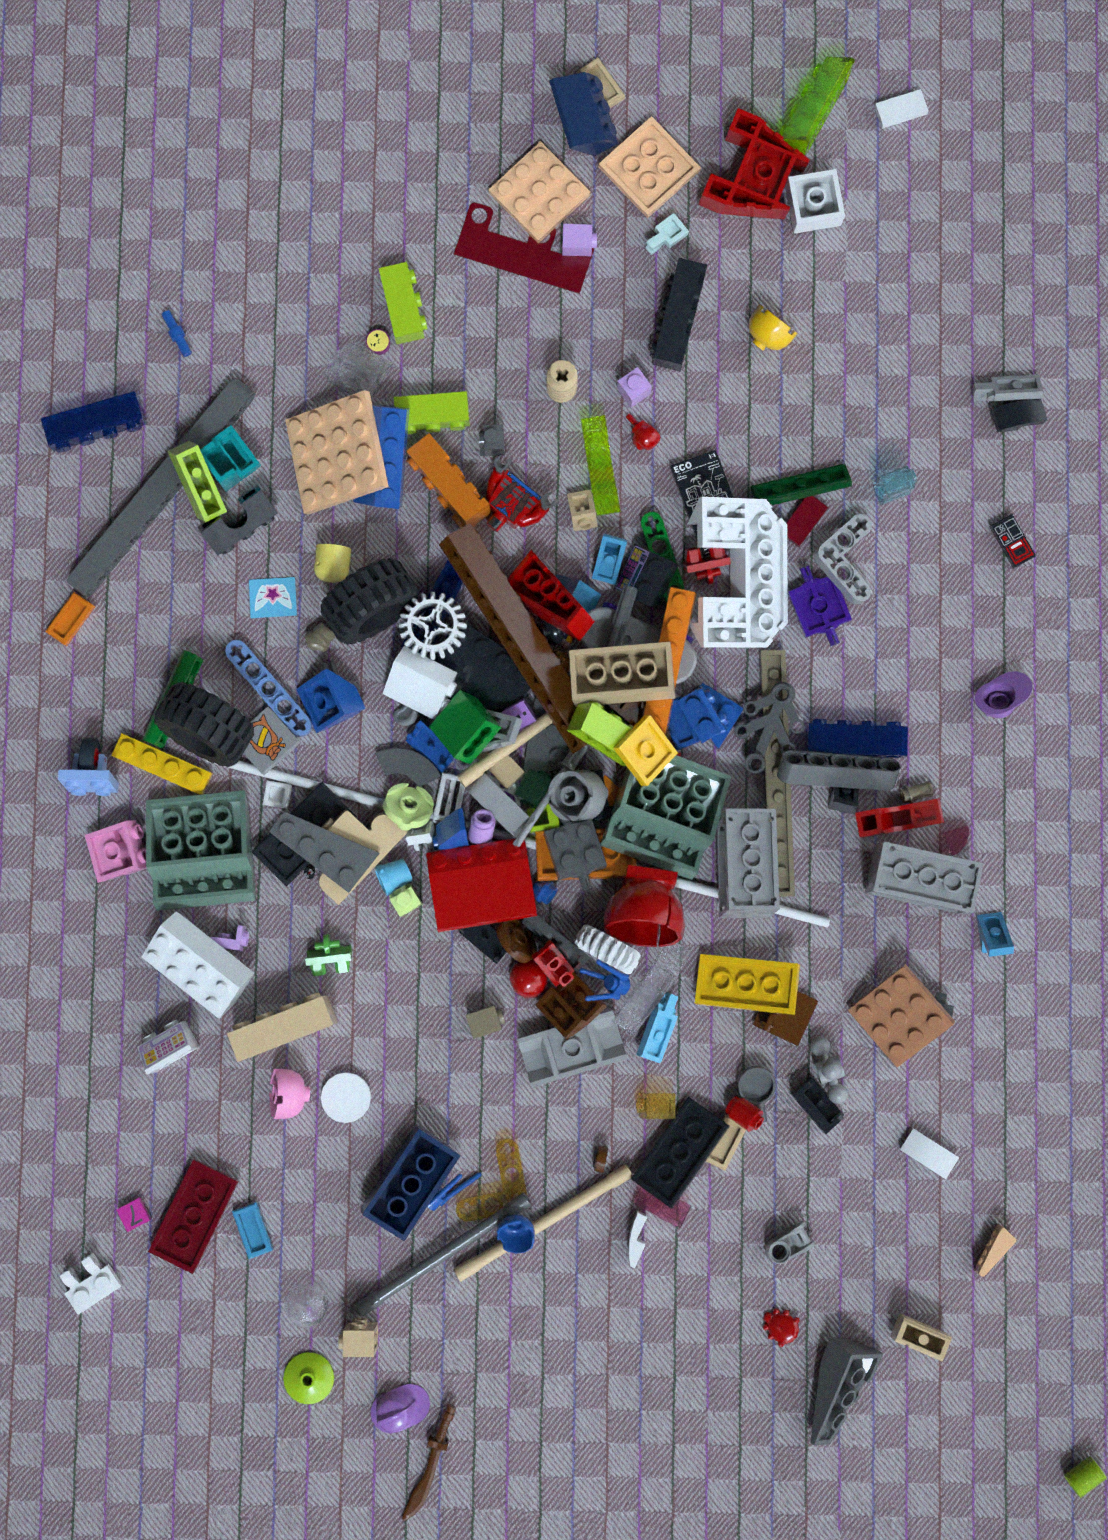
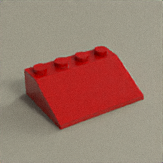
M513 838L426 853L438 932L537 916L525 839L520 847L513 845L516 839Z

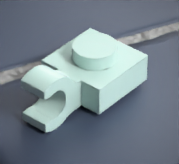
M673 213L655 227L654 231L657 235L646 242L647 246L645 248L650 255L657 252L663 244H666L670 249L686 237L689 231Z

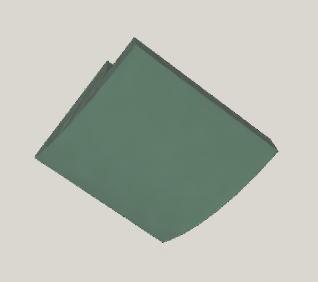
M676 755L648 786H641L627 768L611 809L600 846L661 869L678 872L677 875L692 880L698 874L704 851L714 841L731 776Z
M245 790L146 800V868L153 880V904L157 911L256 901L253 853L251 852L253 850Z

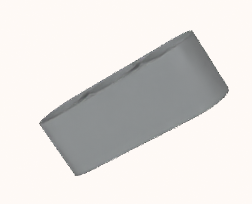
M484 773L466 790L486 810L490 811L494 818L509 833L517 838L530 817Z

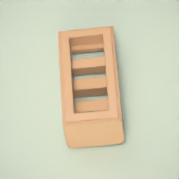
M997 1224L974 1269L982 1277L994 1267L1017 1240L1000 1224Z

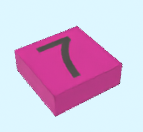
M141 1197L116 1210L127 1232L152 1220Z

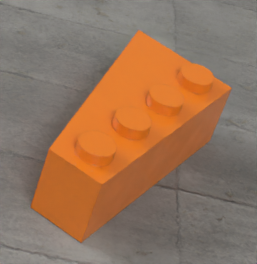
M430 433L406 450L408 456L406 462L414 472L419 470L423 475L421 480L429 491L435 490L439 495L436 498L444 509L449 508L454 514L451 518L459 528L469 523L474 527L490 515V507L484 497L481 500L479 499L481 497L476 487L471 482L466 483L464 481L465 476L455 463L451 464L449 462V456Z

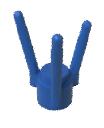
M599 959L596 960V963L612 973L611 975H603L584 968L579 970L580 973L604 980V987L610 992L586 996V1001L619 1000L620 995L627 994L630 989L628 974L621 973Z
M481 1172L476 1173L446 1194L462 1178V1174H458L444 1188H439L427 1207L435 1211L439 1206H443L450 1198L481 1177Z

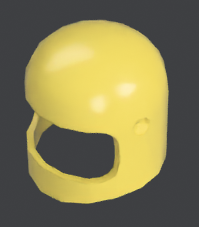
M316 544L314 572L317 578L329 583H337L346 579L345 577L348 576L350 569L351 548L335 544Z

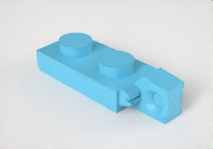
M662 991L658 1002L655 1003L636 1055L657 1063L662 1061L678 1017L675 1016L676 1009H674L678 996Z

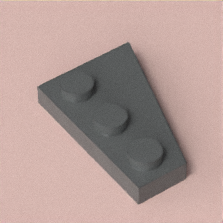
M535 699L533 712L537 719L545 714L546 711L539 700ZM553 723L528 740L523 769L525 774L523 776L561 770L557 764L565 759L569 751L566 742Z
M537 913V916L524 918L521 922L544 944L551 940L575 970L574 972L577 973L591 958L566 939L559 931L548 925L546 919Z

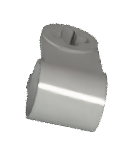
M799 1222L773 1239H770L765 1246V1253L771 1261L776 1264H783L795 1256L810 1250L816 1244L807 1235L804 1229V1222ZM778 1244L782 1245L784 1248L783 1254L780 1257H773V1247Z

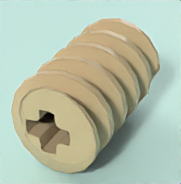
M556 361L551 364L547 372V393L555 402H567L576 394L577 370L569 361Z

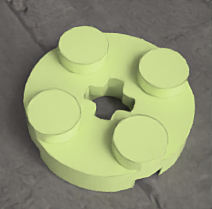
M400 783L389 789L382 805L383 810L388 818L396 823L401 830L407 831L411 828L425 825L430 820L433 812L434 803L431 795L422 787L417 786L415 789L408 787V783ZM404 803H406L407 805L412 804L413 808L406 807Z

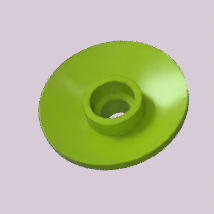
M305 1352L298 1354L285 1368L283 1376L284 1386L290 1397L299 1403L314 1404L320 1402L330 1393L333 1387V1368L329 1361L318 1353ZM310 1376L312 1383H304L303 1377Z

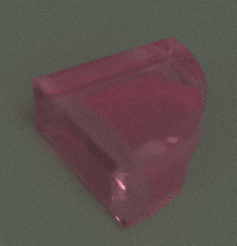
M968 825L943 833L950 856L958 854L966 845L969 837Z

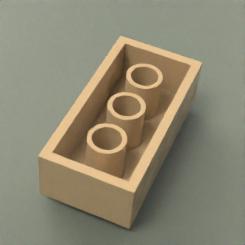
M670 642L569 650L572 700L575 707L578 704L589 703L590 701L603 705L675 699L673 658Z
M315 993L303 998V1004L297 1005V1002H292L279 1007L280 1013L274 1015L273 1011L255 1017L257 1020L255 1023L251 1024L250 1020L232 1026L233 1031L227 1033L237 1062L337 1024L338 1022L328 995L321 996L320 993Z

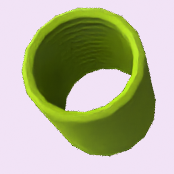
M1088 1456L1064 1474L1065 1479L1080 1498L1107 1480L1106 1475L1091 1456Z

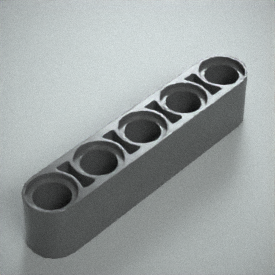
M789 750L782 754L777 777L782 782L788 784L888 791L895 787L901 765L895 759L888 757Z

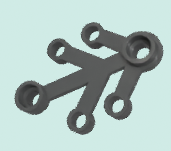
M776 683L772 687L770 695L756 701H748L743 707L745 714L755 716L758 714L759 709L773 704L770 714L748 724H739L734 731L736 737L746 739L750 736V733L764 727L755 753L747 756L745 760V767L751 773H760L765 769L766 760L764 756L774 732L781 745V754L784 753L786 745H791L792 750L796 751V746L790 742L780 720V715L784 708L790 720L789 728L791 732L800 734L805 730V723L799 719L792 703L796 693L790 683ZM781 690H786L788 693L785 699L779 697ZM750 704H754L756 707L753 713H749L747 710ZM795 722H800L802 725L799 731L793 729ZM741 727H745L747 730L744 736H740L738 733ZM754 759L760 760L761 764L758 768L752 766Z

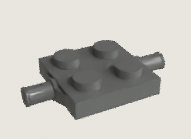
M560 819V827L547 830L543 834L558 880L569 877L579 878L582 891L591 890L593 887L588 875L607 866L593 821L591 819L576 823Z

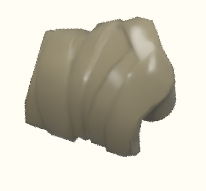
M322 621L314 626L312 631L305 634L307 647L312 651L318 650L323 653L329 649L331 641L335 638L333 631Z

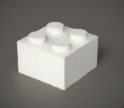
M836 169L788 177L785 190L788 206H790L789 211L794 234L842 225L845 213Z

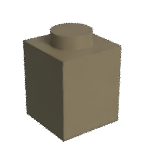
M495 1005L466 1014L473 1039L502 1030L501 1024L505 1023L502 1010H496Z

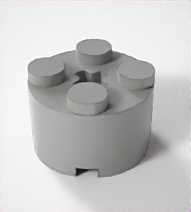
M566 771L556 775L551 781L548 789V795L551 797V803L549 804L553 813L562 820H590L596 817L604 808L609 791L601 778L592 771Z

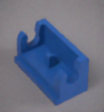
M419 721L414 731L406 737V742L419 754L427 758L441 773H444L456 759L433 731L422 721Z

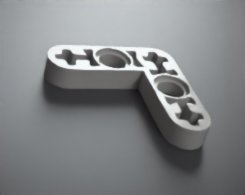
M857 514L848 520L814 552V560L847 600L855 605L866 601L870 597L871 589L868 583L844 557V554L870 532L872 527L871 520L864 514ZM857 523H862L861 529L853 534L851 530ZM838 535H844L848 539L847 546L839 544ZM828 551L830 555L825 559L822 555ZM835 561L838 562V564H836L835 566H833V567L830 566V565H832ZM838 568L846 570L848 574L846 580L838 577ZM853 580L854 583L848 587L846 584ZM857 589H861L862 592L857 597L855 592Z

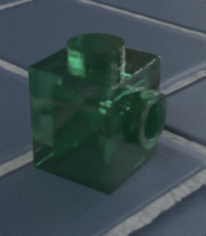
M529 769L514 794L521 803L536 809L548 791L552 777L542 770L535 772Z

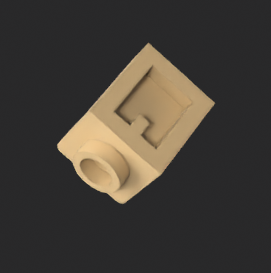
M591 489L567 494L573 530L580 531L597 527V517Z

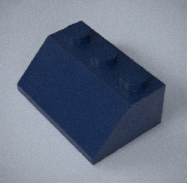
M583 72L549 80L570 149L597 156L618 144L616 138L617 130L609 115L610 107L604 99L602 92L603 84L597 76Z

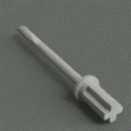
M585 746L574 754L570 750L565 759L557 764L561 769L559 774L574 770L588 747ZM548 791L515 839L513 845L520 847L551 800Z

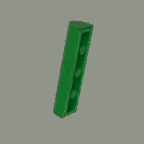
M182 650L155 712L172 685L181 682L193 685L203 663L202 658L189 651ZM153 714L142 740L163 749L169 737L154 723Z

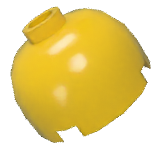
M759 304L752 313L748 324L749 332L754 337L752 343L763 351L766 347L773 351L787 347L798 333L794 330L789 333L790 327L769 310L763 313L761 310L764 307Z

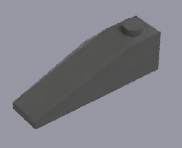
M830 1338L825 1346V1352L820 1364L810 1443L813 1445H824L832 1442L847 1418L846 1410L853 1402L857 1403L861 1397L857 1393L864 1382L870 1383L883 1356L882 1352L848 1338Z

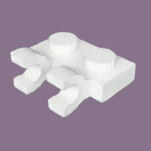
M94 1253L81 1261L85 1269L91 1273L83 1281H80L73 1267H70L60 1275L65 1285L70 1288L64 1294L77 1314L85 1311L122 1286L111 1266L107 1264L102 1268Z

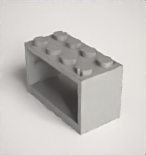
M725 809L720 816L716 830L719 918H769L780 909L776 809Z
M881 842L874 845L865 893L961 915L974 913L984 863L889 842Z

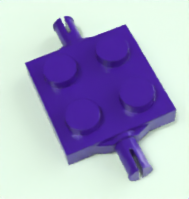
M810 566L799 569L805 583L799 588L788 591V597L805 638L826 633L830 647L837 645L840 641L835 629L839 625L851 621V615L841 591L827 576L814 579L809 568Z

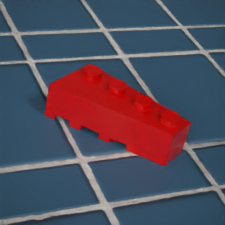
M532 550L529 551L508 578L509 584L514 592L520 596L521 603L526 610L578 641L584 637L595 621Z

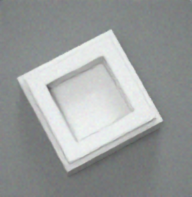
M267 780L262 805L288 809L292 785Z

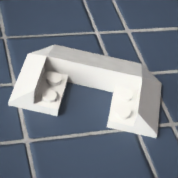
M700 497L688 524L697 525L698 548L730 549V598H698V623H690V628L701 647L766 648L771 644L772 638L776 633L782 630L788 623L787 524L782 518L776 516L771 510L772 506L766 499Z

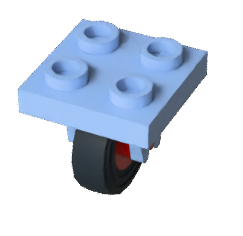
M84 738L81 742L80 752L74 753L72 770L58 771V780L72 795L84 796L86 792H94L99 796H110L111 793H118L119 783L111 772L107 770V757L105 754H101L100 742L97 738Z

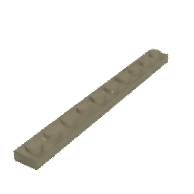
M786 650L760 651L761 698L770 695L771 689L776 683L787 682ZM781 690L779 697L785 699L787 691ZM773 704L762 708V717L770 714ZM783 708L780 720L789 738L788 716ZM774 732L764 756L766 760L764 769L766 809H776L779 897H794L791 784L784 783L777 777L782 754L780 752L781 745ZM789 745L784 747V752L789 751Z

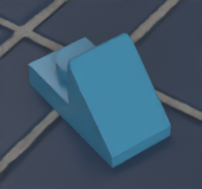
M603 534L592 579L616 585L628 540Z
M1002 912L977 915L982 953H988L989 957L1014 954V945Z

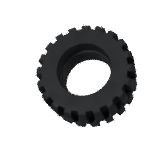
M393 558L380 559L378 562L374 561L368 566L358 569L355 573L345 577L346 579L336 584L335 588L330 590L327 596L323 598L321 614L338 641L347 645L355 644L356 642L365 641L369 637L376 636L379 632H383L389 626L398 622L401 618V613H408L405 609L406 605H410L412 608L415 606L412 599L416 598L418 600L419 590L400 561Z
M183 682L171 686L154 714V723L167 737L189 752L196 754V756L204 758L211 763H216L219 766L232 767L236 765L254 736L253 724L239 710L233 708L231 704L221 700L213 693L211 694L202 688H197L195 685Z

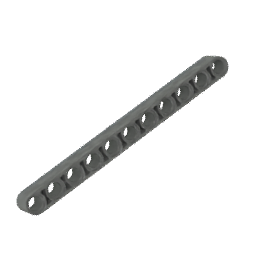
M238 378L232 379L177 446L191 441L197 444L199 449H202L212 441V438L230 425H234L252 403L256 393ZM170 456L164 460L69 575L67 583L86 598L90 597L183 486Z

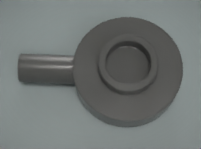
M750 1066L740 1073L737 1080V1089L742 1098L763 1111L764 1123L767 1122L764 1103L769 1101L774 1095L776 1083L773 1075L766 1068Z

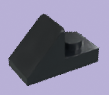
M832 787L828 808L842 813L855 814L858 809L859 789Z

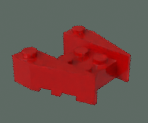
M738 108L725 138V141L747 149L734 182H731L711 173L698 205L723 215L784 220L790 210V206L778 201L791 169L804 173L810 159L797 148L791 147L783 140L784 137L769 128L761 117Z

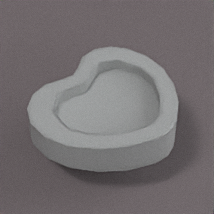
M404 705L401 709L395 711L393 718L397 724L408 726L415 722L418 712Z

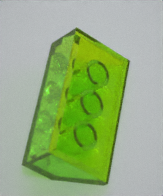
M827 56L823 64H817L812 73L814 80L811 85L808 83L805 85L800 95L803 98L800 105L795 103L789 114V117L792 118L788 125L783 124L779 132L784 137V141L794 149L797 148L805 156L808 154L850 78L855 59L852 57Z

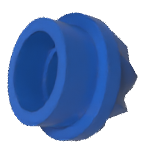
M537 881L533 884L534 898L538 903L549 904L558 891L552 881Z

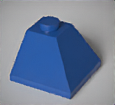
M329 669L323 670L296 689L316 733L346 721L366 709L356 686Z

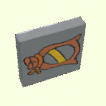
M269 706L251 721L254 728V736L244 751L246 757L262 775L267 774L301 743Z

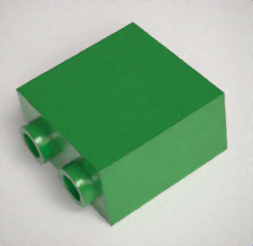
M459 690L429 726L451 755L467 764H471L502 728L476 697L462 690Z

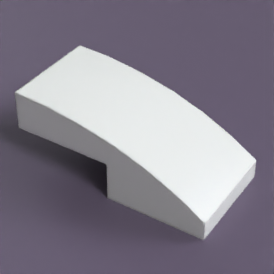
M915 1129L911 1131L900 1149L945 1179H947L959 1157Z
M638 1210L633 1218L628 1241L629 1264L633 1268L636 1267L645 1247V1242L638 1239V1236L647 1219V1215Z

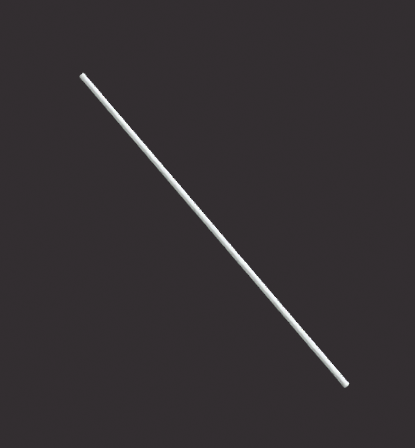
M240 760L236 765L228 767L314 790L321 783L273 769L267 774L262 775L254 764ZM324 783L337 797L383 809L382 805L385 799ZM432 812L429 821L433 820L434 812ZM465 821V823H466V828H467V832H468V831H469L470 822ZM494 829V839L507 840L515 838L509 832ZM526 837V847L536 850L535 839ZM677 877L675 887L719 899L718 888ZM780 905V909L774 913L827 928L830 923V918L783 905Z

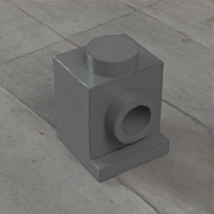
M503 424L484 425V431L479 433L480 456H499L500 454L505 456Z

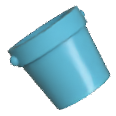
M403 858L374 867L378 881L386 896L391 895L395 890L413 881L409 868Z

